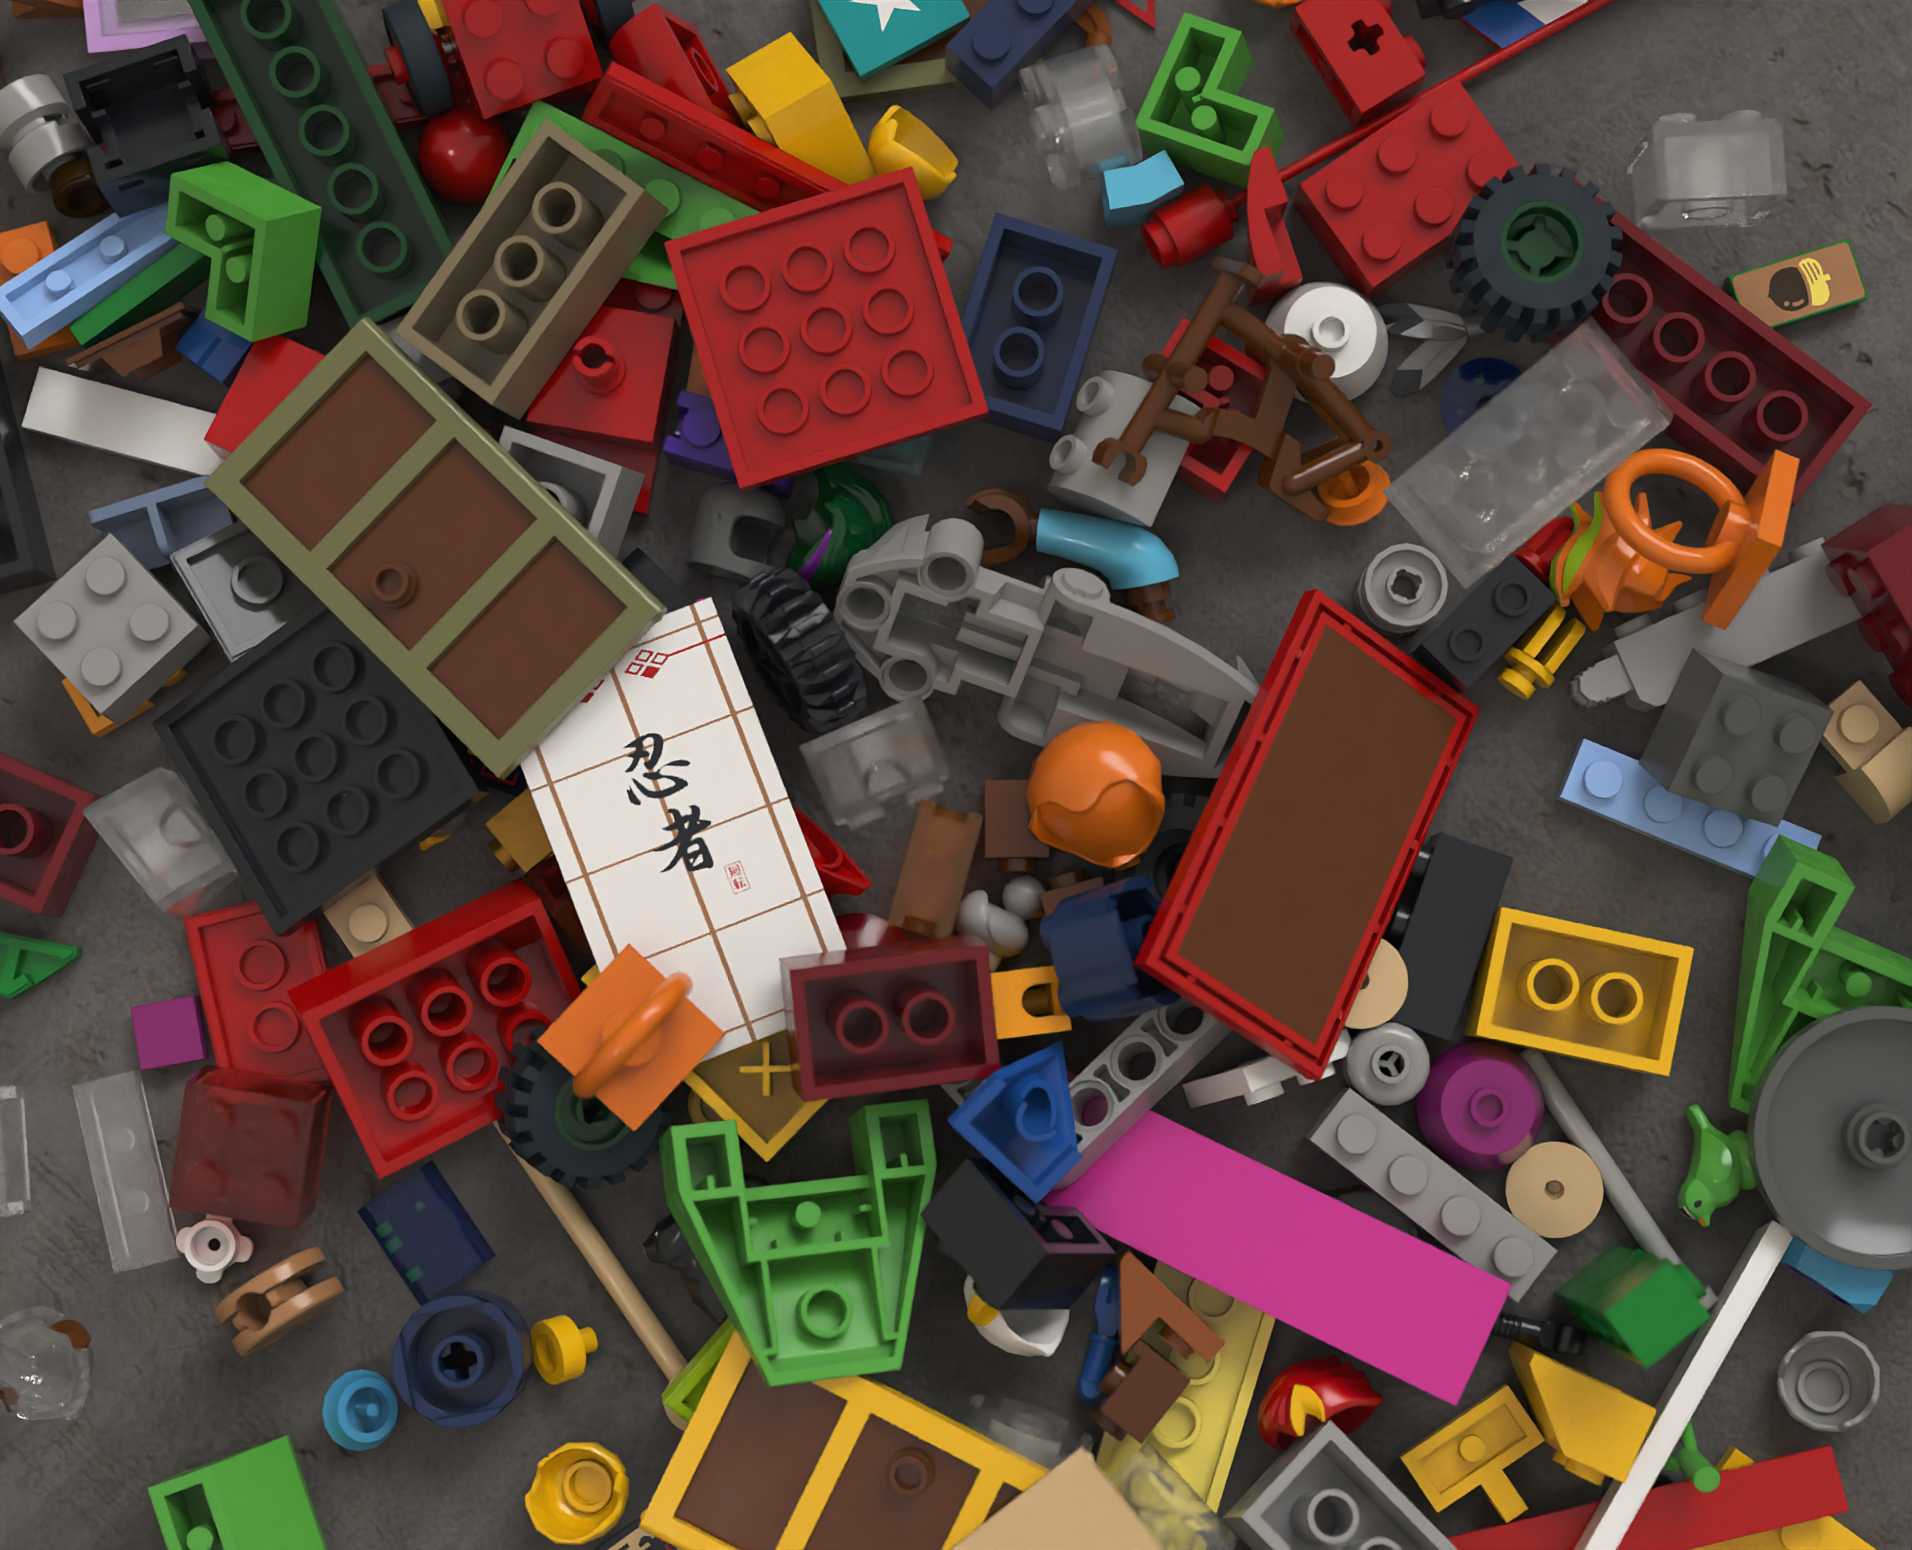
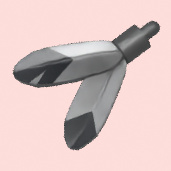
M1390 302L1376 307L1384 320L1387 335L1425 341L1396 370L1392 381V393L1398 398L1419 393L1430 385L1460 354L1467 344V339L1470 341L1490 335L1479 328L1485 318L1478 312L1473 313L1469 318L1467 316L1461 318V316L1452 312L1410 303Z

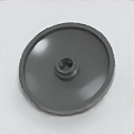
M1877 1005L1852 1007L1833 1012L1806 1025L1785 1042L1769 1061L1756 1086L1749 1109L1747 1123L1749 1161L1758 1189L1768 1208L1789 1233L1804 1245L1833 1260L1859 1268L1872 1270L1912 1268V1009Z

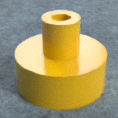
M558 1315L536 1322L531 1329L530 1336L533 1345L534 1364L541 1377L551 1385L580 1377L585 1370L586 1354L595 1352L598 1348V1341L594 1330L591 1327L578 1329L576 1324L566 1315Z

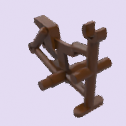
M1216 256L1209 266L1214 273L1219 275L1215 284L1171 355L1166 357L1153 353L1144 359L1142 363L1143 373L1146 377L1155 381L1119 439L1109 437L1101 441L1093 452L1092 462L1108 469L1117 454L1124 452L1126 464L1120 471L1117 479L1134 486L1141 481L1146 473L1147 459L1140 453L1154 431L1195 444L1207 442L1212 435L1231 438L1264 455L1257 478L1258 485L1299 514L1318 522L1325 521L1331 512L1315 498L1310 489L1368 460L1373 462L1384 460L1391 451V439L1384 431L1375 429L1330 379L1335 371V362L1330 355L1324 354L1320 349L1310 346L1304 337L1293 333L1278 334L1234 302L1244 285L1259 288L1266 276L1247 263ZM1220 325L1246 342L1244 350L1250 359L1255 360L1264 367H1268L1252 417L1232 410L1215 407H1205L1199 410L1195 416L1169 408L1180 389L1191 393H1199L1206 388L1208 383L1207 372L1203 368L1195 366ZM1295 390L1301 394L1337 435V437L1301 455V443L1287 433L1282 432ZM1376 440L1377 447L1372 450V443Z

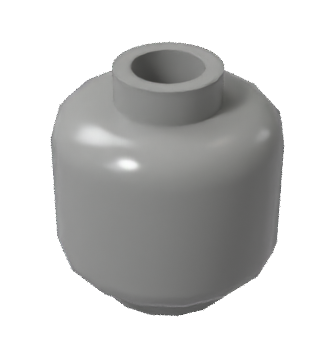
M1385 1022L1377 1027L1358 1029L1351 1037L1347 1056L1342 1058V1073L1349 1088L1366 1101L1381 1106L1399 1105L1413 1099L1424 1087L1430 1072V1057L1424 1041L1411 1028L1396 1022ZM1392 1051L1387 1060H1379L1382 1054ZM1397 1058H1399L1398 1071L1394 1066V1063L1397 1060ZM1379 1067H1386L1391 1077L1385 1076Z

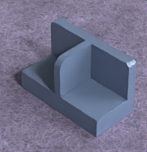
M210 475L193 478L87 512L91 526L102 531L104 537L110 533L115 536L152 574L172 569L168 555L236 523L237 520L235 514L203 483Z

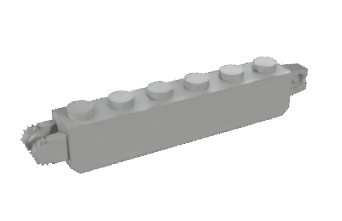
M1912 498L1903 502V505L1912 506ZM1821 537L1788 552L1787 554L1792 564L1771 573L1767 568L1726 631L1701 621L1708 593L1707 588L1671 603L1676 614L1655 624L1650 614L1647 613L1614 628L1618 640L1601 649L1606 659L1591 667H1587L1585 671H1580L1578 676L1572 677L1573 681L1569 682L1571 693L1569 698H1573L1579 704V707L1585 706L1588 709L1591 706L1596 707L1597 703L1603 704L1622 695L1627 707L1646 713L1667 703L1692 648L1751 667L1854 622L1862 616L1851 597H1843L1829 580L1825 571V565L1830 561L1820 546L1825 542L1824 538Z

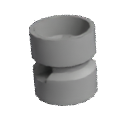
M44 74L23 77L0 90V149L11 152L8 163L31 195L50 193L48 183L52 173L64 163L75 159L89 158L86 149L95 147V144L81 123L76 118L67 119L70 113V106L52 79Z
M1409 543L1390 546L1375 556L1357 580L1354 594L1357 613L1367 626L1380 635L1394 638L1411 635L1425 626L1445 603L1449 586L1446 569L1438 557L1423 546Z

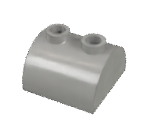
M1103 370L1099 376L1092 377L1084 383L1076 399V406L1082 412L1072 434L1065 435L1055 444L1050 454V466L1055 471L1047 486V490L1052 496L1078 513L1147 527L1152 526L1190 442L1154 431L1140 453L1147 459L1146 473L1141 481L1134 486L1117 479L1120 471L1126 464L1124 452L1117 454L1108 469L1092 462L1093 452L1101 441L1109 437L1119 439L1153 384L1152 382L1118 371ZM1176 395L1169 408L1194 416L1201 410L1200 407L1179 395Z

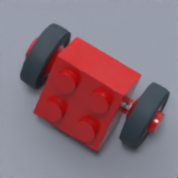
M402 0L382 9L383 22L391 47L384 49V53L398 86L406 84L417 110L423 117L438 114L454 106L453 93L447 76L449 70L448 57L450 62L456 61L471 105L483 119H487L603 77L604 75L585 19L589 22L600 45L604 50L609 51L608 47L612 37L625 23L635 16L632 2L636 0H434L446 33L440 36L441 41L436 31L429 27L416 1Z

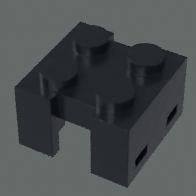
M186 34L63 75L74 112L95 144L105 143L108 156H105L99 145L86 150L97 185L119 218L168 202L172 173L229 161L236 165L230 143L209 107L215 105L216 101L205 68Z

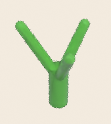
M1690 1418L1680 1436L1682 1448L1677 1452L1676 1456L1668 1457L1661 1470L1681 1471L1698 1490L1711 1492L1718 1487L1720 1475L1697 1450L1692 1420Z

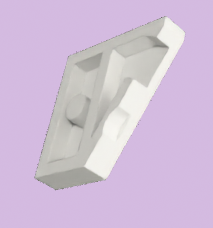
M1347 1028L1342 1030L1321 1079L1335 1074L1336 1071L1332 1062L1347 1056L1351 1044ZM1267 1054L1238 1064L1237 1067L1187 1082L1182 1084L1191 1109L1244 1095L1247 1106L1283 1094L1284 1090L1280 1081L1296 1076L1299 1086L1314 1081L1304 1078L1303 1075L1271 1054Z

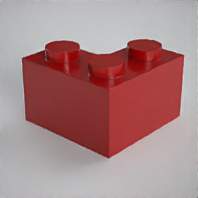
M1183 317L1160 355L1166 357L1171 355L1189 326V320ZM1213 336L1195 366L1203 368L1207 372L1208 383L1206 388L1199 393H1191L1180 389L1177 395L1187 399L1201 409L1205 407L1223 408L1252 417L1267 368ZM1150 378L1147 379V381L1152 383L1155 381ZM1214 435L1203 444L1190 442L1174 478L1220 505L1255 449L1234 439Z

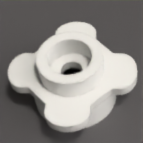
M224 1206L210 1208L205 1220L195 1224L193 1227L181 1229L176 1238L178 1250L185 1253L189 1263L197 1269V1277L205 1283H215L221 1280L225 1269L235 1262L249 1260L254 1250L252 1240L239 1233L233 1224L232 1211ZM213 1238L218 1239L221 1244L217 1251L212 1250L209 1246Z

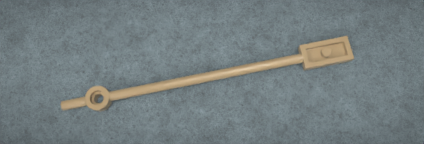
M378 873L323 912L354 958L415 929V926ZM493 1122L494 1126L496 1127V1129L508 1145L511 1142V1140L501 1133L498 1122ZM511 1149L668 1379L669 1386L686 1367L688 1362L569 1188L557 1183L550 1177L544 1176ZM664 1405L669 1420L677 1428L685 1431L689 1423Z

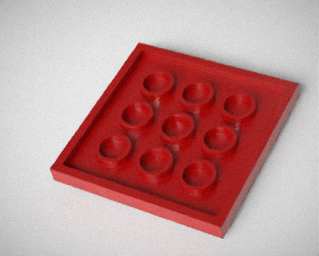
M912 166L664 242L741 492L989 416V410Z

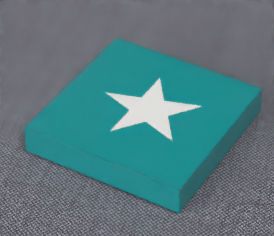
M815 0L861 82L964 27L971 20V16L962 0Z

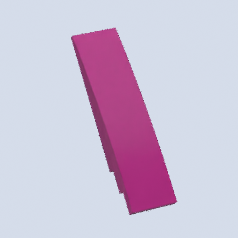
M1067 1070L1069 1084L1078 1075ZM1094 1097L1083 1107L1082 1121L1085 1126L1097 1125L1106 1117L1109 1108L1106 1097ZM1151 1110L1147 1111L1074 1183L1064 1189L1050 1190L1040 1200V1202L1048 1206L1077 1207L1095 1229L1454 1406L1458 1404L1512 1287V1284Z

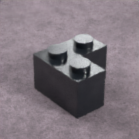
M967 1157L920 1214L934 1231V1241L938 1248L949 1258L961 1264L974 1280L972 1286L978 1297L987 1305L997 1310L1069 1309L1116 1254L1077 1207L1042 1206L1039 1202L1036 1204L987 1158Z

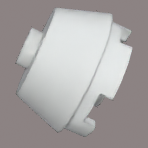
M1316 281L1301 285L1285 294L1275 304L1266 319L1265 324L1278 334L1293 333L1304 337L1310 346L1320 349L1324 354L1330 355L1335 362V371L1330 379L1349 400L1358 397L1369 389L1384 367L1388 352V335L1384 320L1370 299L1348 285L1332 281ZM1295 390L1294 397L1301 401L1307 402L1301 396V394L1297 390Z

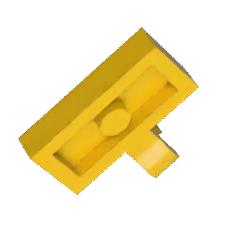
M1503 1384L1399 1454L1398 1457L1435 1512H1440L1480 1485L1500 1518L1508 1523L1526 1511L1528 1507L1502 1469L1544 1442L1545 1439L1507 1384Z

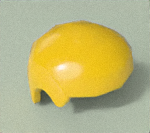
M898 105L891 106L869 134L867 155L877 177L912 166L922 200L940 197L956 179L957 174L954 172L958 165L956 156L926 124Z
M568 1442L549 1453L548 1457H544L538 1462L532 1487L525 1495V1507L536 1531L556 1544L581 1545L605 1536L616 1526L625 1512L629 1496V1478L626 1476V1468L618 1455L597 1442Z

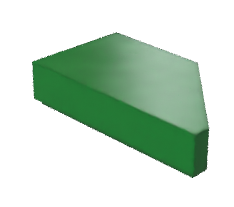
M0 931V997L7 999L20 998L80 959L83 948Z

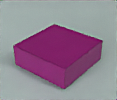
M189 996L130 1007L141 1071L209 1059L199 996Z

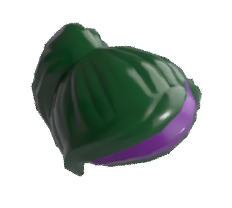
M842 462L813 471L818 479L819 497L807 519H796L793 521L796 538L795 544L788 554L786 568L797 572L799 577L807 580L813 592L820 588L841 585L847 564L852 556L861 550L869 549L895 525L889 503L875 484L855 473Z

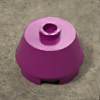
M1469 1042L1450 1048L1430 1064V1072L1426 1083L1416 1096V1114L1424 1138L1439 1156L1451 1164L1464 1169L1487 1171L1511 1164L1525 1154L1532 1146L1543 1123L1544 1096L1541 1084L1533 1069L1517 1053L1504 1046L1490 1042Z

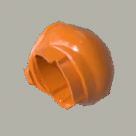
M1110 720L1080 722L1052 737L1032 762L1025 792L1031 813L1028 828L1040 842L1076 855L1092 864L1111 868L1114 871L1125 870L1140 863V855L1145 853L1150 847L1164 818L1165 796L1162 794L1161 763L1135 731Z

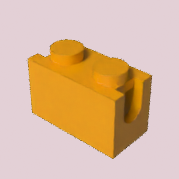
M1054 965L991 973L997 1039L1072 1030L1070 1017L1065 1014L1058 1000L1057 989L1059 980ZM1038 986L1036 989L1026 990L1028 987ZM1042 1014V1017H1033V1016H1031V1015Z

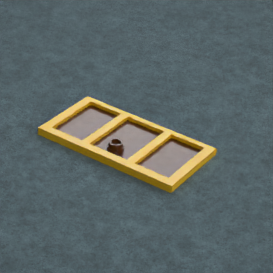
M735 1329L648 1508L641 1513L639 1528L681 1550H949L1049 1472L1050 1469L867 1375L767 1387Z

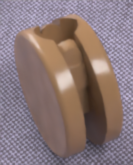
M318 1247L305 1249L270 1267L236 1289L215 1307L214 1314L221 1326L233 1323L241 1331L231 1342L240 1356L253 1354L287 1336L324 1312L344 1295L345 1289L337 1277L329 1278L309 1289L303 1283L327 1263L325 1256Z

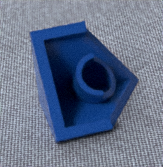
M1062 1041L995 1071L947 1119L964 1138L1036 1204L1083 1158L1077 1148L1078 1142L1075 1133V1122Z

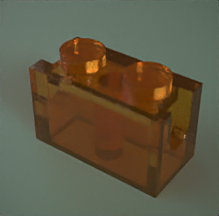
M921 799L888 917V925L931 938L952 936L958 909L964 895L984 823V815L970 811L963 813L939 806L937 802Z

